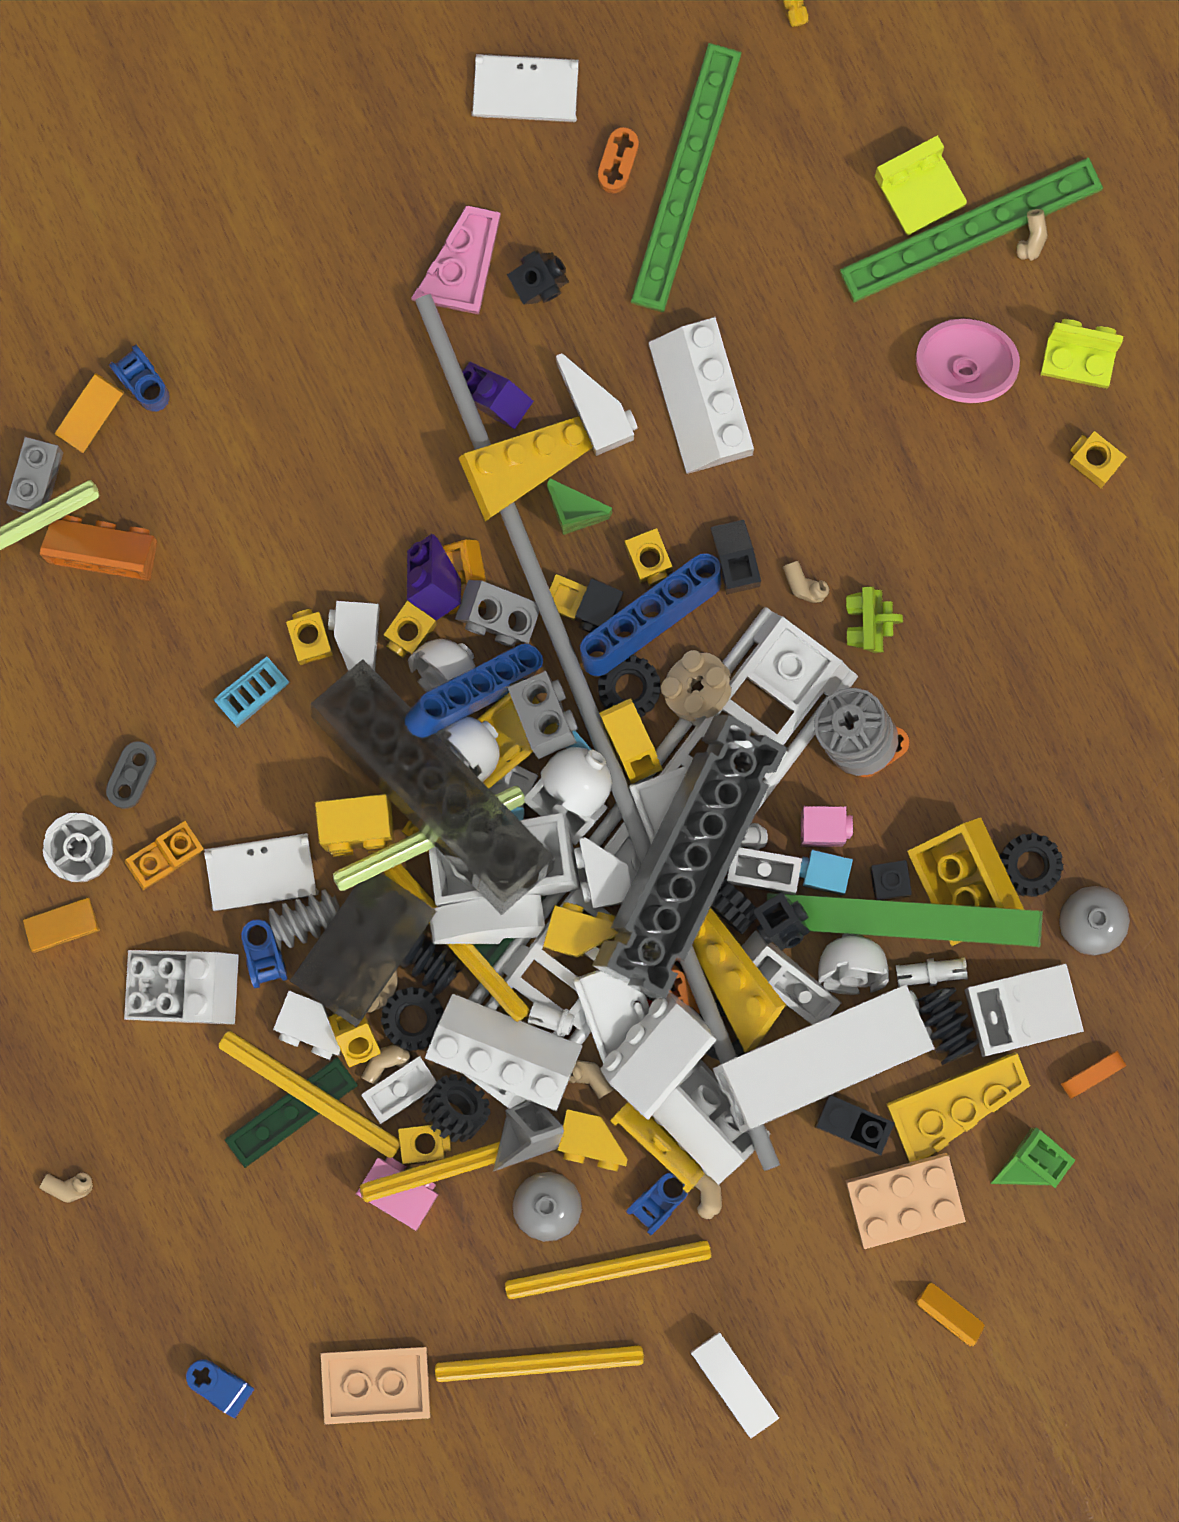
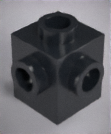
M531 252L520 260L521 266L507 274L523 304L551 301L561 294L560 288L569 283L565 275L566 268L563 262L553 253Z
M783 892L753 910L760 922L757 930L767 944L773 942L781 951L798 945L804 936L810 933L809 928L804 922L809 918L805 909L798 900L792 903Z

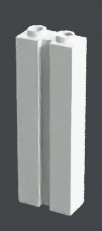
M907 985L901 986L713 1068L723 1094H727L732 1107L729 1108L740 1133L751 1130L935 1049L932 1044L933 1040L929 1037L932 1031L930 1027L924 1026L918 1012L919 1002L915 1001L917 1000L916 995L909 991Z

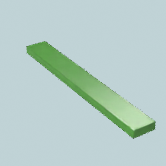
M712 43L708 44L633 293L632 304L663 313L665 311L742 52Z
M1088 157L840 269V274L855 303L1027 225V212L1030 210L1042 209L1044 210V216H1047L1102 191L1103 186Z
M767 893V901L778 894ZM785 894L792 903L797 900L801 903L809 916L804 922L809 930L814 932L1040 947L1043 911Z

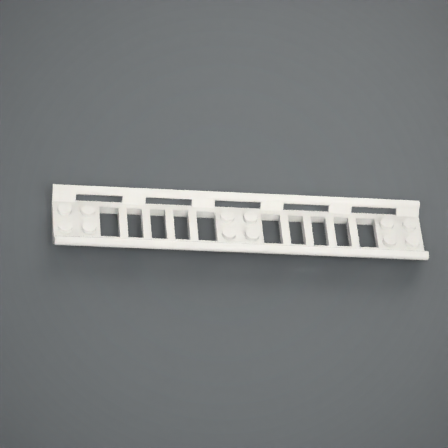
M764 607L723 661L731 674L754 642L758 644L729 682V685L732 687L731 695L722 710L752 727L751 732L755 735H766L784 745L822 693L827 698L838 690L850 688L858 678V675L851 671L842 660L787 619ZM746 678L793 712L778 734L731 700ZM817 710L787 748L776 773L765 774L763 782L768 784L769 787L759 808L814 737V719ZM705 716L694 718L696 721H687L680 718L656 749L661 766L692 725L696 727L660 775L678 769L680 766H690L693 758L689 754L699 740L704 738L714 716L710 718ZM654 773V774H652V775H650V776H648V777H646V778H644V779H642V780H639V781H637V782H635V783H633V784L637 785V784L642 783V782H644V781L650 780V779L653 778V776H654L656 773ZM617 803L589 838L590 841L599 847L622 819ZM623 822L604 850L628 865L632 884L641 867V863ZM585 868L578 869L580 889L569 891L571 893L564 902L584 907V910L593 917H596L597 911L610 914L604 908L593 910L591 902H584L581 883L587 882ZM566 892L551 894L545 897L542 901L544 921ZM549 920L530 947H527L526 944L531 938H514L492 967L501 977L506 974L507 977L504 981L533 1003L538 1002V1004L564 1012L562 1008L521 978L533 960H535L576 991L572 979L578 976L542 950L550 923ZM595 947L584 954L595 961L600 949ZM642 947L641 951L643 952L644 957L646 955V951H644ZM480 982L468 1000L481 1005L489 995V992ZM492 996L485 1007L496 1011L500 1004ZM578 999L569 1011L570 1014L575 1015L572 1026H575L576 1030L568 1040L582 1045L591 1033V1029L580 999ZM466 1075L509 1109L530 1101Z

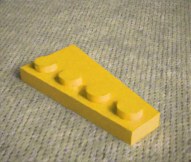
M710 907L692 946L744 1051L755 1050L786 1004Z
M1014 1052L886 1103L910 1163L928 1158L935 1152L938 1153L949 1145L950 1141L964 1131L970 1130L989 1113L995 1112L1030 1087L1020 1058Z

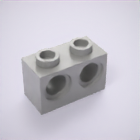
M27 437L24 438L6 502L12 510L27 513L50 501L64 453L59 446Z
M468 580L455 619L466 623L465 630L483 636L485 632L496 635V642L515 647L516 643L529 644L539 609L535 601L484 581ZM484 601L486 613L481 618L478 613V607ZM511 613H514L516 617V624L513 629L508 624Z
M545 671L507 687L531 749L538 759L577 743L573 731L577 730L578 726L571 710L564 711L561 701L566 699V696L558 679L552 681ZM540 693L547 694L546 699L542 703H532L536 695ZM553 723L559 724L556 732L544 734L545 728Z

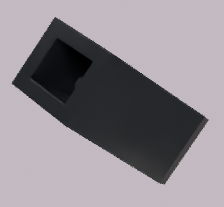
M739 520L710 527L717 558L720 562L726 595L760 587L761 578L745 521Z
M828 1095L814 1128L881 1155L895 1123L832 1095Z

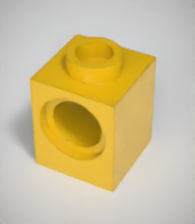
M1094 431L1089 438L1082 435L1070 450L1074 456L1069 463L1102 489L1127 456ZM1090 450L1099 451L1104 457V463L1099 466L1090 464L1086 453Z
M657 528L625 541L626 551L640 584L648 581L650 586L660 583L668 577L667 573L672 571V564ZM646 551H653L659 556L660 561L656 566L648 568L642 565L640 556Z
M407 601L384 633L385 639L389 641L386 647L401 658H404L406 654L411 656L425 643L437 626L436 620ZM406 624H412L418 628V635L411 641H404L399 637V630Z
M307 609L292 614L293 620L287 621L286 624L299 664L303 665L333 656L320 612L313 613L312 609ZM306 627H314L318 630V637L311 644L302 643L299 639L300 632Z
M360 1003L328 1017L335 1039L349 1067L366 1062L372 1057L381 1054L375 1035Z
M432 1125L398 1129L402 1164L445 1159V1152L451 1151L450 1135L445 1139L440 1137L441 1131L437 1129L434 1132L430 1128ZM423 1133H428L435 1139V1148L428 1154H423L416 1148V1140Z

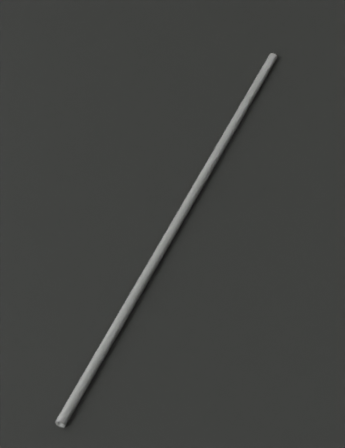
M424 295L416 299L415 302L473 447L476 450L489 446L491 442L432 295ZM515 502L501 510L500 514L595 751L599 752L606 760V765L609 768L612 779L611 791L639 861L642 864L651 846L650 840ZM691 946L685 960L680 961L701 1016L717 1039L713 1045L720 1063L723 1064L737 1058L694 948ZM762 1124L748 1130L763 1170L766 1171L779 1166V1160L765 1125Z

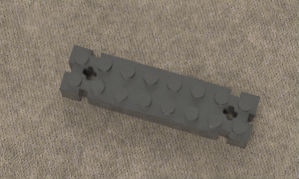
M731 715L713 717L702 740L709 744L705 753L695 754L611 926V929L618 933L614 941L603 942L592 965L615 979L630 980L628 986L650 998L666 999L678 975L671 968L675 961L685 960L769 787L762 780L766 773H776L787 750V747L766 735L749 736L752 727ZM642 947L646 951L645 957H643V952L641 951Z

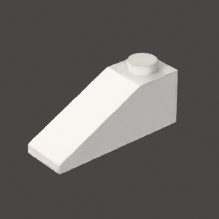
M562 353L557 355V366L590 439L595 455H600L633 441V430L638 429L631 410L629 409L624 412L621 403L565 355Z
M336 601V610L330 609L328 630H334V637L364 709L372 711L380 607L374 603Z
M756 930L741 946L784 1003L812 1025L829 1018L841 1004L835 996L824 989L820 983L773 943L767 944Z

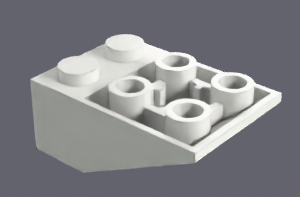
M128 950L124 1020L235 1024L239 955L219 952Z
M1066 964L965 989L982 1057L1084 1031Z

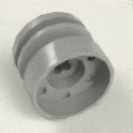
M858 688L838 690L828 696L818 707L814 719L815 735L833 763L845 773L856 776L873 774L884 768L894 757L898 746L897 728L879 699L867 690Z

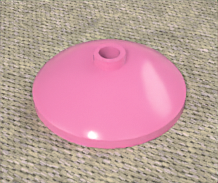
M955 319L934 326L922 337L917 348L916 366L925 384L939 395L958 402L980 403L995 399L1012 387L1018 376L1020 357L1013 341L997 327L973 319Z

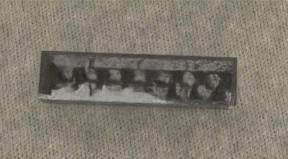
M362 659L311 703V718L478 892L503 915L553 870L555 856L435 733L422 738L415 736L408 730L405 725V717L411 708Z

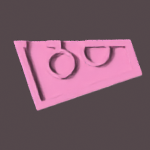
M466 206L446 239L445 245L436 260L433 261L421 285L412 296V301L431 294L436 306L479 315L499 226L500 212Z

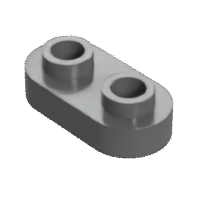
M133 742L122 751L106 787L109 801L118 808L128 809L134 807L140 801L157 764L156 753L148 744ZM138 754L145 755L146 761L142 766H135L133 762L134 757ZM124 785H128L131 788V794L127 798H122L119 795V790Z

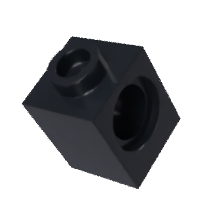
M591 578L575 615V621L580 622L579 628L591 633L613 617L623 598V591Z
M907 860L872 865L869 868L874 900L888 901L907 898L912 895Z

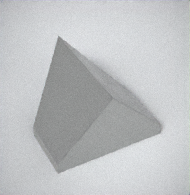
M532 1101L506 1109V1120L493 1172L557 1149L564 1134L563 1126L544 1106Z

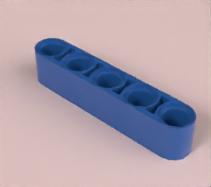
M707 553L695 556L589 633L580 645L582 665L585 671L594 676H602L715 595L721 587L719 560ZM706 572L712 574L708 578L699 577L700 574ZM676 592H682L686 594L685 596L680 598L671 596ZM648 612L658 613L657 616L651 618L644 616ZM625 631L631 633L628 637L622 638L617 636L618 633ZM596 651L604 653L596 658L590 656L591 653Z
M530 644L518 645L425 693L406 714V727L417 737H428L503 698L509 693L507 687L533 677L542 667L543 658L541 653Z

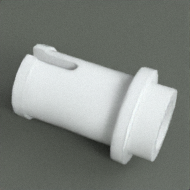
M752 823L740 847H748L752 850H759L765 847L768 840L767 830L759 824Z
M534 1002L528 1023L557 1031L558 1036H561L562 1033L569 1035L575 1015L570 1014L568 1009H565L563 1012Z

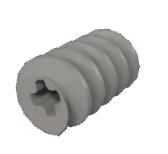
M325 889L322 890L320 902L310 894L308 896V906L306 907L300 899H296L295 911H292L286 903L282 904L281 916L273 908L269 909V921L280 951L281 941H284L289 948H293L295 936L302 943H307L308 931L316 939L320 938L322 926L329 934L334 933V922L341 929L347 928L336 896L331 897Z

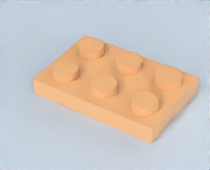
M947 1153L846 1180L864 1249L966 1222Z
M427 1347L321 1353L324 1424L425 1419L431 1417Z

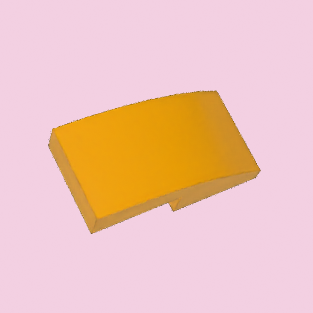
M95 373L55 432V435L84 453L119 402L124 391Z
M183 821L156 838L153 843L125 859L124 863L144 891L197 856L204 848L186 821Z

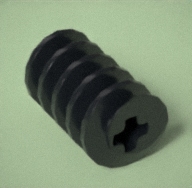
M414 919L389 945V947L394 946L390 956L395 959L404 955L401 963L403 968L415 964L411 975L417 977L424 973L422 985L426 987L435 983L432 994L437 996L452 983L464 967L459 970L455 969L459 960L458 957L448 961L445 960L448 948L445 947L436 952L435 947L437 944H433V940L424 941L428 932L427 929L415 933L414 929L417 920Z
M955 987L942 988L915 1000L925 1003L918 1010L919 1014H930L931 1016L924 1023V1026L936 1027V1030L929 1036L930 1039L942 1041L935 1049L936 1053L948 1054L941 1061V1065L973 1052L972 1049L979 1043L978 1038L967 1039L966 1037L974 1029L972 1025L961 1026V1023L968 1017L967 1013H955V1010L962 1004L961 1000L949 999L956 992Z

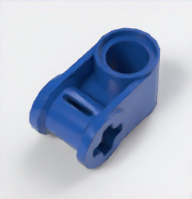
M136 344L132 346V351L117 363L111 362L108 364L127 389L129 388L146 410L155 412L166 407L170 399L169 391L163 380L154 370L151 362ZM151 386L160 387V394L157 398L153 400L144 398L147 388Z
M263 920L248 922L243 927L241 936L247 957V967L254 989L259 988L261 983L275 979L288 980L284 959L271 925ZM256 925L263 926L268 935L266 942L260 946L254 945L249 939V932ZM275 966L272 970L260 972V969Z
M671 1172L664 1174L626 1210L629 1215L634 1214L648 1228L647 1233L650 1236L673 1214L672 1211L688 1195L684 1190L678 1197H670L665 1193L663 1188L664 1182L672 1177L677 1178ZM643 1206L646 1207L655 1216V1218L649 1215L643 1209Z
M208 1360L194 1362L186 1373V1381L193 1391L235 1419L255 1389L241 1378L223 1370ZM204 1367H207L210 1370L208 1376L212 1381L210 1383L204 1381L201 1385H198L195 1382L197 1376L193 1371L195 1369L201 1371Z

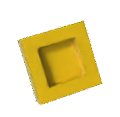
M556 574L551 584L550 592L558 612L562 616L575 620L576 612L587 587Z

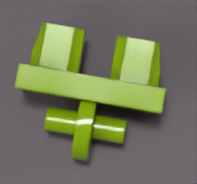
M862 587V592L846 596L848 614H863V627H848V646L862 648L872 653H883V636H893V624L903 623V615L893 614V602H882V590H875L874 587Z

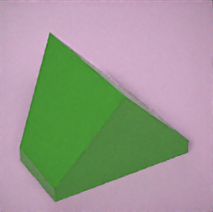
M551 478L549 479L547 490L563 535L610 519L612 514L611 507Z
M1034 1127L1029 1130L991 1184L1051 1185L1056 1188L1075 1162V1159L1040 1129Z

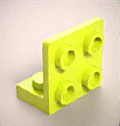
M938 135L880 165L876 169L875 179L907 235L965 206L967 202L942 157L944 146Z
M1062 319L1061 323L1055 322L1048 335L1040 375L1108 389L1115 355L1122 344L1123 336L1116 335V330L1109 327L1097 326L1095 330L1083 328L1082 323L1075 320Z

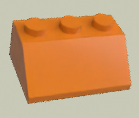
M66 515L61 520L49 524L40 549V555L48 564L150 581L157 540L154 536L150 535V530L130 527L129 532L116 530V524L110 522L96 521L95 526L82 524V519L79 517Z

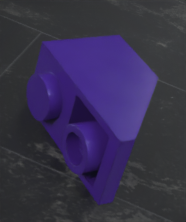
M469 362L462 371L476 408L494 420L515 429L534 401L509 379L477 364Z
M430 534L407 550V600L433 619L438 620L461 604V578L438 538Z

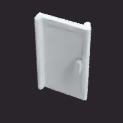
M476 54L472 116L576 122L579 60Z
M688 765L637 785L632 784L629 786L651 844L689 768Z
M308 833L204 849L213 911L308 897L310 894L315 896L319 893L315 885Z
M597 970L572 980L601 1060L604 1063L607 1055L613 1050L618 1049L626 1039L630 1028L642 1021L649 1012L650 1007L645 994L628 986L630 980L615 979L603 971Z

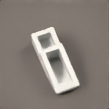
M515 895L477 899L441 906L429 911L433 944H500L503 938H537L545 928L540 895Z
M720 1332L691 1351L697 1363L750 1438L779 1419Z

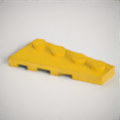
M578 416L464 453L459 457V460L486 522L593 447L581 418Z

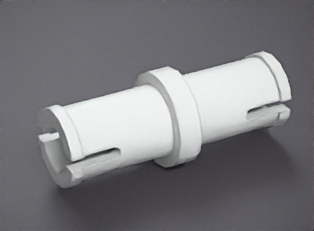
M962 957L960 959L935 962L934 958L927 959L926 963L896 965L898 987L930 983V986H937V982L968 979L966 958Z

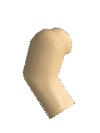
M1033 209L1027 212L1030 236L1028 241H1020L1017 245V255L1022 260L1029 258L1032 261L1039 257L1047 239L1044 210Z
M799 561L783 567L791 590L797 598L818 603L823 601L829 594V586L825 581L820 580L817 582L805 578Z
M397 1044L380 1048L381 1054L369 1060L361 1078L377 1085L385 1068L394 1065L402 1068L408 1064L410 1060L409 1052L400 1048L401 1045Z
M577 1060L569 1079L570 1083L590 1084L598 1099L613 1091V1088L596 1063Z
M47 1173L39 1189L66 1203H70L87 1196L91 1192L93 1184L92 1178L87 1173H78L75 1177L64 1182Z
M704 1174L695 1185L701 1191V1203L697 1210L702 1218L711 1219L714 1215L719 1214L722 1208L721 1187L711 1177Z

